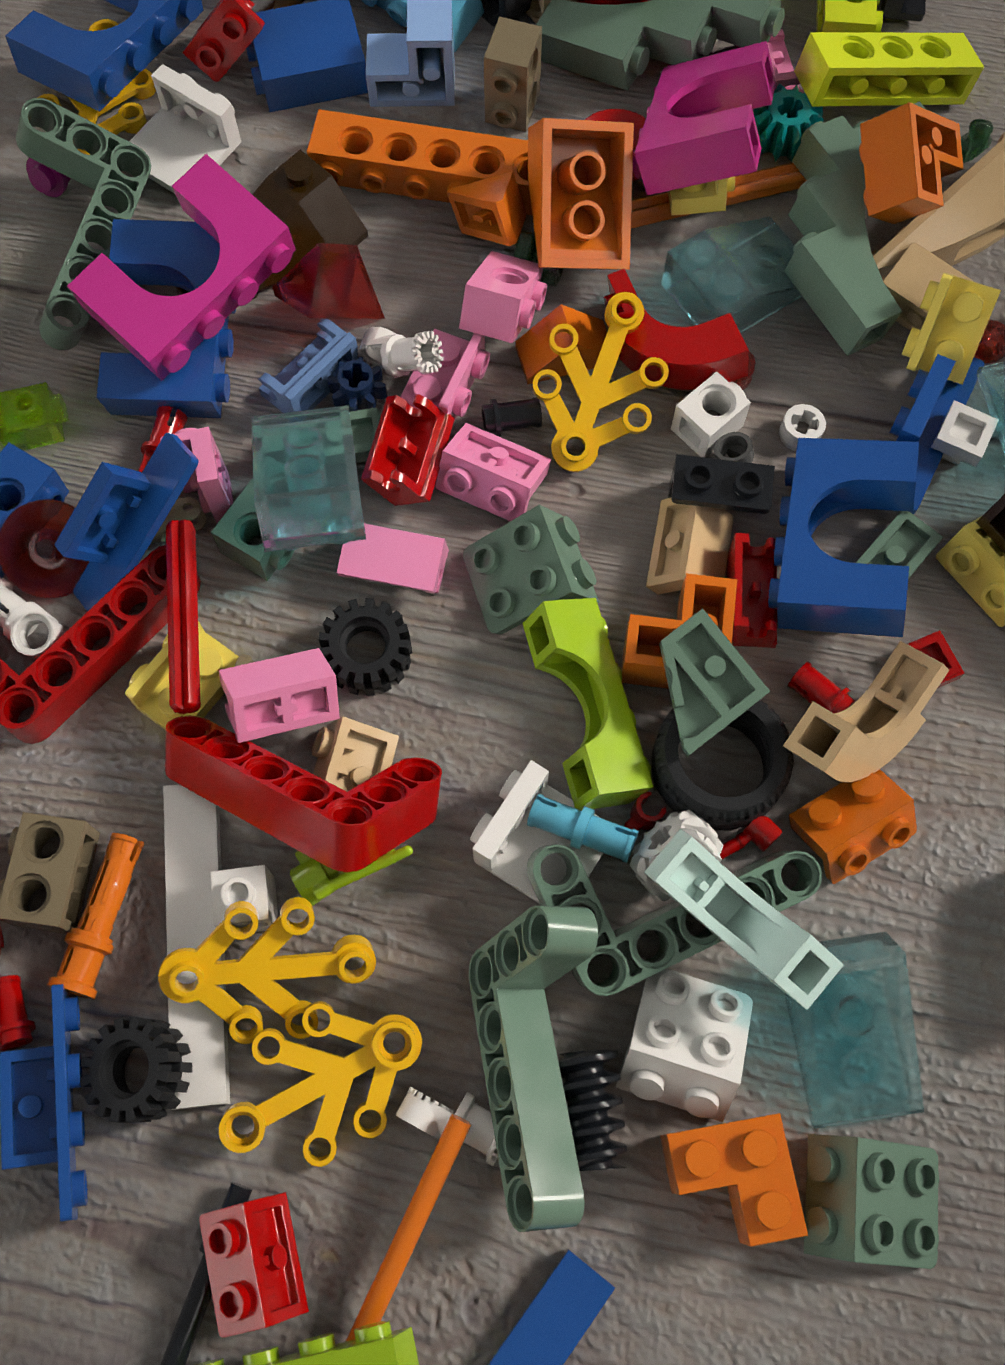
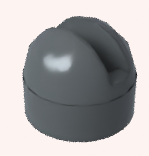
M727 433L721 436L714 445L716 459L753 462L754 450L752 440L744 433Z

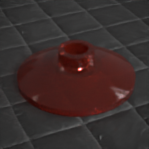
M36 500L18 507L6 518L0 528V567L8 580L18 589L40 598H59L74 593V588L89 561L63 557L54 544L75 507L57 500ZM43 539L48 540L53 546L52 554L47 558L40 557L36 550L37 544Z

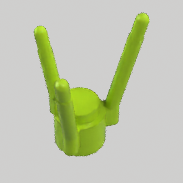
M406 845L397 850L393 849L367 867L354 872L336 871L297 851L295 856L300 864L290 870V876L300 895L314 906L338 889L412 855L413 848Z

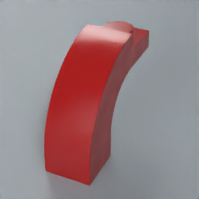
M625 268L607 275L610 294L604 296L605 306H607L609 300L614 295L621 292H630L637 296ZM622 303L616 308L617 314L623 319H629L634 315L632 306L627 303ZM644 309V317L639 327L634 332L626 335L619 354V359L633 372L639 370L642 363L649 358L657 357L662 359L669 369L668 378L662 386L673 389L695 390L716 371L728 382L748 376L749 349L731 313L699 325L676 327L657 321ZM651 365L645 368V376L648 380L655 382L661 379L662 372L659 367Z

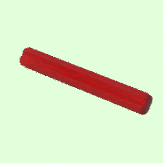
M182 519L171 520L166 525L169 705L174 713L178 714L194 713L201 707L196 529L190 520Z

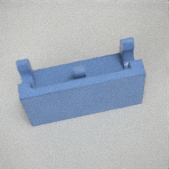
M323 317L317 323V326L321 329L316 333L317 337L275 377L264 373L258 379L263 384L259 387L260 395L291 420H299L306 417L330 393L327 379L332 376L337 377L338 363L340 361L346 363L351 360H358L359 358L357 356L356 337L351 333H346L327 318Z

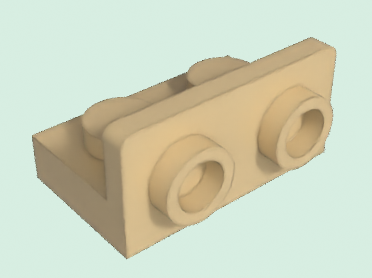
M342 716L319 730L312 749V755L317 757L313 774L348 792L392 766L399 736Z

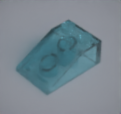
M771 217L705 229L667 251L661 285L695 325L731 313L740 333H743L802 297L784 272L794 254L793 247L795 244Z
M349 405L253 416L254 504L264 552L277 550L292 551L301 547L345 544L350 541L365 540L366 533Z
M887 932L820 941L844 966L808 1010L785 993L813 1128L817 1129L923 1113L924 1106L906 953Z

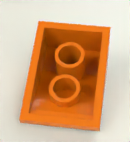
M542 118L528 128V183L539 268L621 270L625 268V270H630L634 123Z

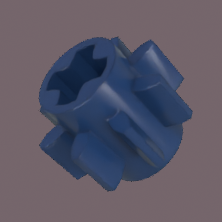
M363 357L346 363L340 361L338 363L337 377L332 376L327 379L329 390L333 393L332 401L336 411L345 408L348 412L376 408L377 399L383 400L388 396L386 384L382 382L381 367L375 366L371 368L364 362Z

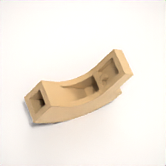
M900 641L869 688L853 705L839 713H832L813 701L783 746L837 781L854 782L866 778L890 762L918 732L926 721L920 713L949 672V669L943 663Z

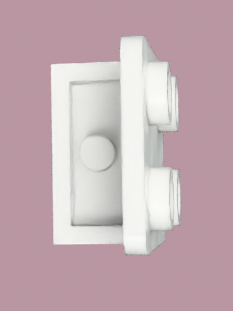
M162 64L151 75L161 109L129 142L140 147L149 156L152 166L148 178L175 194L172 185L200 158L207 154L218 165H221L241 143V138L234 115L235 111L228 99L219 93L213 94L199 86L187 74H179Z
M531 760L523 773L516 769L511 773L499 793V797L504 799L494 817L486 813L481 818L470 840L475 843L472 850L473 859L476 864L539 903L526 870L528 859L535 850L551 844L569 847L579 857L588 878L604 853L584 845L580 850L570 846L571 841L534 826H527L531 807L539 793L544 795V797L575 808L573 800L548 785L549 771ZM552 853L543 859L540 871L543 879L550 885H553L563 880L567 867L561 856Z
M664 969L646 978L632 1038L619 1070L621 1080L617 1081L616 1088L632 1092L637 1097L645 1100H656L686 1110L696 1117L711 1118L723 1122L741 1084L753 1006L752 999L745 993L670 969Z

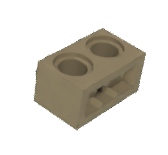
M503 17L498 18L484 55L486 123L498 125L502 128L527 131L540 94L542 26Z
M23 812L19 827L13 829L9 838L8 854L11 859L6 878L0 881V920L14 927L63 934L70 932L71 928H77L100 832L84 820ZM53 837H60V845L56 853L42 859L44 844ZM40 888H46L47 897L44 904L39 909L30 912L28 904L31 895Z

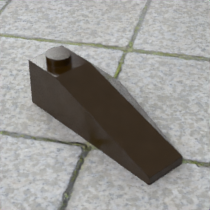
M301 149L269 174L252 194L289 227L296 249L288 265L282 271L272 273L259 286L258 292L280 281H283L284 285L298 280L297 274L319 264L322 269L331 266L368 237V230L332 175ZM176 287V290L180 295L189 292L180 287Z

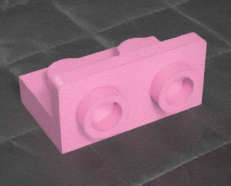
M434 329V335L439 337L437 341L442 342V345L439 347V350H443V353H440V356L444 357V360L440 362L442 366L438 368V372L429 374L413 371L400 397L406 400L410 406L416 408L413 401L415 395L419 394L433 402L445 414L449 413L455 419L457 416L463 417L468 410L472 397L470 388L475 378H483L489 364L490 353L485 351V336L473 333L471 340L468 341Z
M465 423L442 451L439 465L440 470L435 487L439 491L508 521H512L526 513L529 500L548 474L552 459Z
M209 426L199 429H181L174 435L179 437L199 461L183 492L198 491L203 512H212L216 523H218L234 503L229 473Z

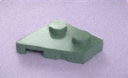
M703 608L659 643L681 747L687 757L771 692Z

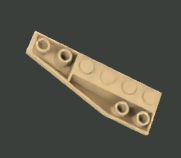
M1005 132L988 153L942 193L943 207L918 215L907 226L898 231L878 252L876 250L871 252L883 281L914 242L950 266H953L982 252L1005 237Z

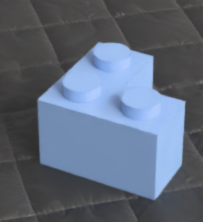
M407 0V33L367 34L366 81L370 107L455 106L452 0Z

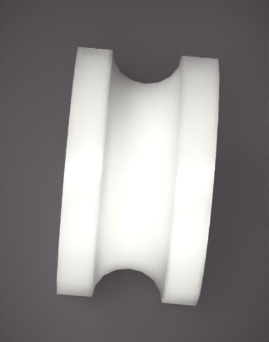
M794 405L788 409L780 425L779 436L781 442L787 448L797 451L798 438H821L826 428L824 415L812 405ZM799 421L809 424L806 434L796 431Z

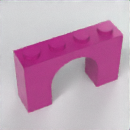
M767 41L663 68L658 85L654 87V97L651 106L647 107V117L644 126L639 130L638 144L636 149L633 150V172L637 179L642 178L647 195L757 172L762 148L753 109L771 105L776 87Z
M207 154L200 158L172 185L182 210L220 244L217 266L206 282L195 290L182 295H156L138 286L107 256L101 253L67 285L81 307L161 381L170 372L175 373L183 368L188 362L191 352L204 339L214 337L222 329L225 319L238 306L248 304L257 294L259 286L272 273L282 271L288 265L293 252L296 250L289 227Z

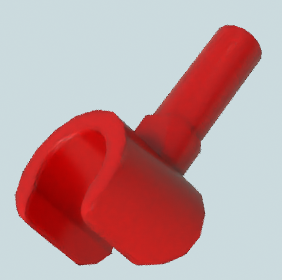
M652 792L641 794L631 808L630 818L624 823V827L632 830H651L655 827L656 821H660L665 815L666 806L656 816L646 815L641 806L650 798Z
M760 816L754 819L735 838L724 843L720 856L723 860L744 848L750 841L764 852L780 837L782 830L769 817Z

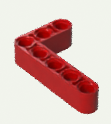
M166 545L159 546L148 554L20 675L0 658V724L13 736L29 744L39 743L47 739L168 624L167 580H164L167 576ZM197 572V593H198L199 590H200L201 581H200V576H199V574H198V572ZM147 603L144 610L140 613L128 615L131 608L136 604ZM103 637H110L105 647L95 651L92 650L97 640ZM72 671V676L67 683L55 686L56 680L60 675ZM34 707L33 714L29 719L17 723L18 717L23 710Z
M191 715L173 718L166 725L165 773L169 779L336 871L354 872L367 867L379 857L390 852L436 820L442 769L431 760L417 757L403 759L347 792L250 741L238 743L235 733L208 719Z

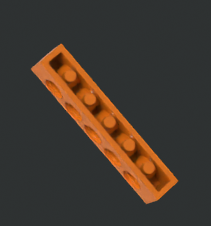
M318 109L307 148V155L330 173L338 186L362 189L371 193L382 192L408 196L417 200L428 199L450 203L447 191L453 187L513 172L527 215H532L528 183V140Z

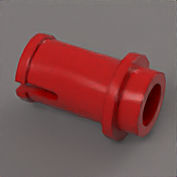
M809 661L795 673L787 687L793 689L810 704L814 701L832 713H839L853 705L856 701L849 696L851 690L848 687L842 690L814 668Z
M18 975L0 977V1050L2 1051L16 1049L29 1044L33 1040L31 1032L36 1029L35 1022L28 1020L21 988L22 981Z

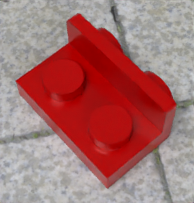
M220 0L182 52L213 81L219 82L263 29L264 21L251 10L255 3L251 0Z
M286 1192L239 1203L200 1215L199 1223L220 1337L225 1338L264 1329L309 1312Z

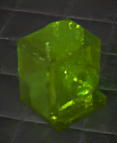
M47 382L0 392V441L4 447L10 442L24 451L65 441L62 422L69 420L66 404L60 393L53 394Z

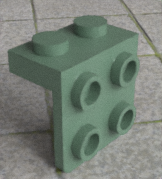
M538 505L469 545L464 550L463 560L487 628L491 633L501 635L522 624L543 601L596 598L597 603H599L593 587L597 582L596 576L589 563L581 556L577 545L580 541V535L574 522L568 516H562L544 506Z
M808 1134L805 1223L808 1236H804V1254L856 1263L923 1269L934 1268L938 1259L939 1172L936 1151L928 1147L860 1137Z

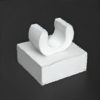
M954 400L931 448L943 452L942 459L959 465L963 461L976 467L984 455L999 419Z

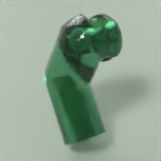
M985 119L971 121L969 132L961 137L963 163L972 161L990 147L993 140L990 135L994 129L991 121Z

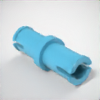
M540 793L534 800L527 820V826H534L570 840L571 847L580 850L584 845L618 858L625 863L628 862L639 831L594 815V809L585 806L581 811L544 797Z

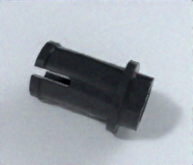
M533 397L527 400L497 403L496 399H490V404L482 405L484 430L494 433L496 436H501V431L542 427L540 400L537 397Z

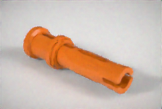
M111 833L105 856L97 872L82 917H80L77 928H71L70 932L66 933L64 941L68 944L57 975L49 978L47 986L64 984V989L69 994L95 1000L98 991L94 988V984L104 957L111 955L114 949L112 945L113 940L110 939V935L131 881L136 862L144 847V842L137 841L138 839L125 834Z

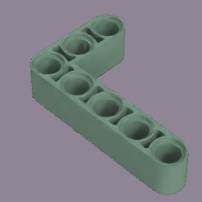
M32 98L27 100L21 109L15 137L19 149L28 157L95 190L47 300L39 326L40 335L46 344L58 350H70L81 340L91 315L81 307L67 285L72 282L71 279H75L101 253L109 258L113 219L131 220L150 175L152 165L149 156L137 145L50 100ZM33 127H40L44 129L46 132L38 131ZM77 149L85 150L88 153H90V155L83 154ZM121 171H126L133 177L126 176ZM104 206L113 207L119 213L110 212ZM88 242L98 243L104 250L94 249ZM54 317H65L69 319L74 326H62L54 319Z
M546 845L535 850L528 859L526 869L528 879L540 905L572 906L573 904L581 903L595 915L598 924V941L595 951L587 960L572 969L571 972L579 985L596 995L609 996L616 994L722 941L706 927L699 935L692 936L685 924L688 912L676 901L613 931L579 857L572 849L565 845ZM802 851L774 852L732 872L740 881L748 885L752 891L779 912L811 897L817 892L822 881L820 864L812 855ZM555 853L563 858L567 869L562 881L550 885L543 879L540 868L543 859L549 854ZM789 860L797 866L799 871V880L792 889H788L781 878L782 868ZM653 930L659 937V950L652 958L643 960L637 951V940L645 931ZM607 954L612 963V972L609 978L604 982L592 983L587 972L589 962L596 955Z
M532 906L478 948L472 955L469 964V985L506 1208L510 1222L519 1232L575 1227L580 1223L584 1214V1191L544 989L587 960L594 953L598 941V924L593 912L586 907Z

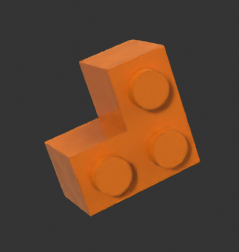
M909 102L860 124L861 144L859 146V154L864 165L866 186L863 199L869 217L897 224L944 206L941 178L964 169L959 123Z
M686 573L679 595L677 620L630 614L623 649L622 683L669 689L659 643L702 608L732 644L737 579Z
M780 1113L660 1135L671 1193L683 1195L727 1186L739 1243L752 1247L808 1236Z

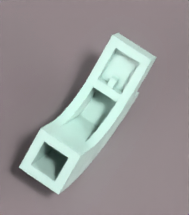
M682 829L675 834L644 872L701 924L806 1010L809 1009L844 966L810 933L758 896Z

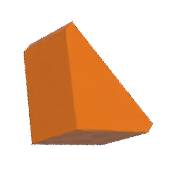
M513 172L453 187L447 191L461 233L506 246H512L517 243L527 213Z
M560 304L517 339L515 347L527 385L533 384L535 375L546 369L555 371L560 377L568 375L560 356L555 354L549 346L550 333L559 324H569L576 329L578 333L577 348L587 370L594 369L607 334L603 320ZM560 332L554 338L557 346L561 348H567L573 342L570 334L566 332ZM545 377L539 380V382L549 380L551 378Z

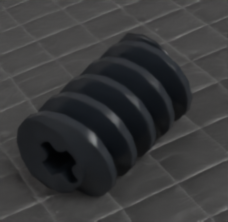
M589 1050L559 1054L564 1056V1059L558 1062L561 1078L566 1079V1082L563 1083V1088L568 1104L567 1109L579 1171L627 1168L612 1163V1158L627 1151V1145L610 1139V1134L625 1127V1121L609 1116L607 1112L622 1104L623 1099L621 1096L606 1092L605 1087L621 1080L619 1073L606 1070L603 1067L604 1063L618 1057V1051Z

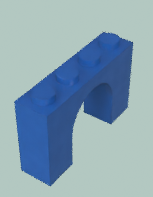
M104 0L132 13V15L114 27L98 31L73 29L33 10L5 37L18 73L100 112L204 11L202 0Z
M113 219L109 259L136 284L175 286L191 292L206 282L217 266L220 244L196 222ZM229 316L225 319L222 329L214 337L204 339L191 352L190 358L183 368L175 373L170 372L162 381L132 353L101 352L97 399L110 415L157 416L156 412L160 406L173 407L170 417H175L178 409L185 413L187 417L221 418L222 402H228L230 398L229 375L225 374L226 358H232L234 349L233 333L231 329H228Z
M798 438L796 457H787L785 467V486H792L791 496H782L780 504L779 523L780 526H787L786 536L776 537L774 566L781 567L780 579L771 578L769 587L768 607L777 609L778 629L903 637L909 566L841 561L822 551L811 536L824 520L842 511L853 509L913 511L919 442Z

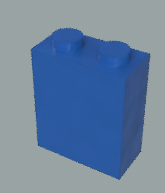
M318 0L255 12L264 21L265 25L246 48L249 62L258 61L259 66L251 68L257 96L266 95L269 113L368 93L366 62L349 0Z

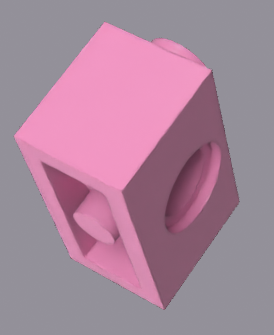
M491 251L465 285L459 329L513 343L522 328H530L535 310L540 311L543 306L547 291V283L541 282L543 268H539L538 263Z

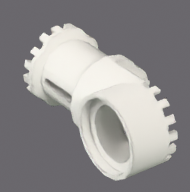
M370 327L366 330L357 351V356L363 357V360H366L365 363L368 365L369 363L372 364V368L380 366L382 372L385 369V373L394 378L408 375L411 371H419L422 374L438 372V368L442 366L440 362L444 360V357L440 356L443 350H439L442 342L437 341L439 337L434 335L433 331L416 333L414 337L405 338L403 335L396 334L386 328Z
M0 578V626L3 628V634L12 642V645L18 652L37 659L65 633L62 630L64 627L35 602L23 600L13 591V585L7 579ZM39 623H45L49 631L47 641L41 647L31 649L28 645L27 637L37 628Z
M410 1087L396 1116L429 1135L440 1139L450 1115L454 1111L443 1104L438 1106L439 1102L436 1100L431 1102V1098L426 1095L422 1100L423 1093ZM467 1092L454 1114L472 1124L464 1143L486 1155V1163L494 1166L498 1153L491 1112L475 1103V1096Z

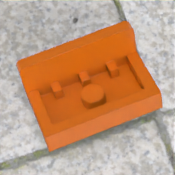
M880 769L861 780L842 782L789 814L791 828L823 860L825 876L832 884L838 883L849 875L860 873L874 859L892 848L895 849L903 846L917 831L914 799Z

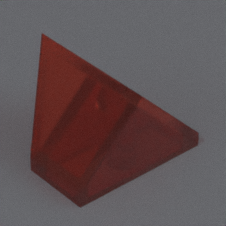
M318 243L272 287L275 297L310 319H385L360 255L358 245Z

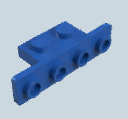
M937 354L929 372L919 369L907 396L916 400L911 409L904 406L901 407L889 432L898 436L896 441L919 442L913 511H909L912 514H915L944 454L931 448L934 439L953 401L955 400L964 405L967 404L984 367V362L980 359L973 358L962 385L947 380L956 361Z
M171 433L164 434L143 472L101 462L55 542V547L63 557L89 561L73 591L87 612L139 564L199 462L198 458L177 435Z
M64 984L51 986L53 1046L0 1052L2 1170L58 1163L60 1222L77 1220L78 1207L87 1206L88 1187L86 1170L76 1171L75 1147L85 1145L83 1110L74 1111L73 1088L81 1087L80 1077L83 1076L82 1067H80L82 1061L81 1054H71L70 1031L80 1030L78 997L69 998V993L64 989Z

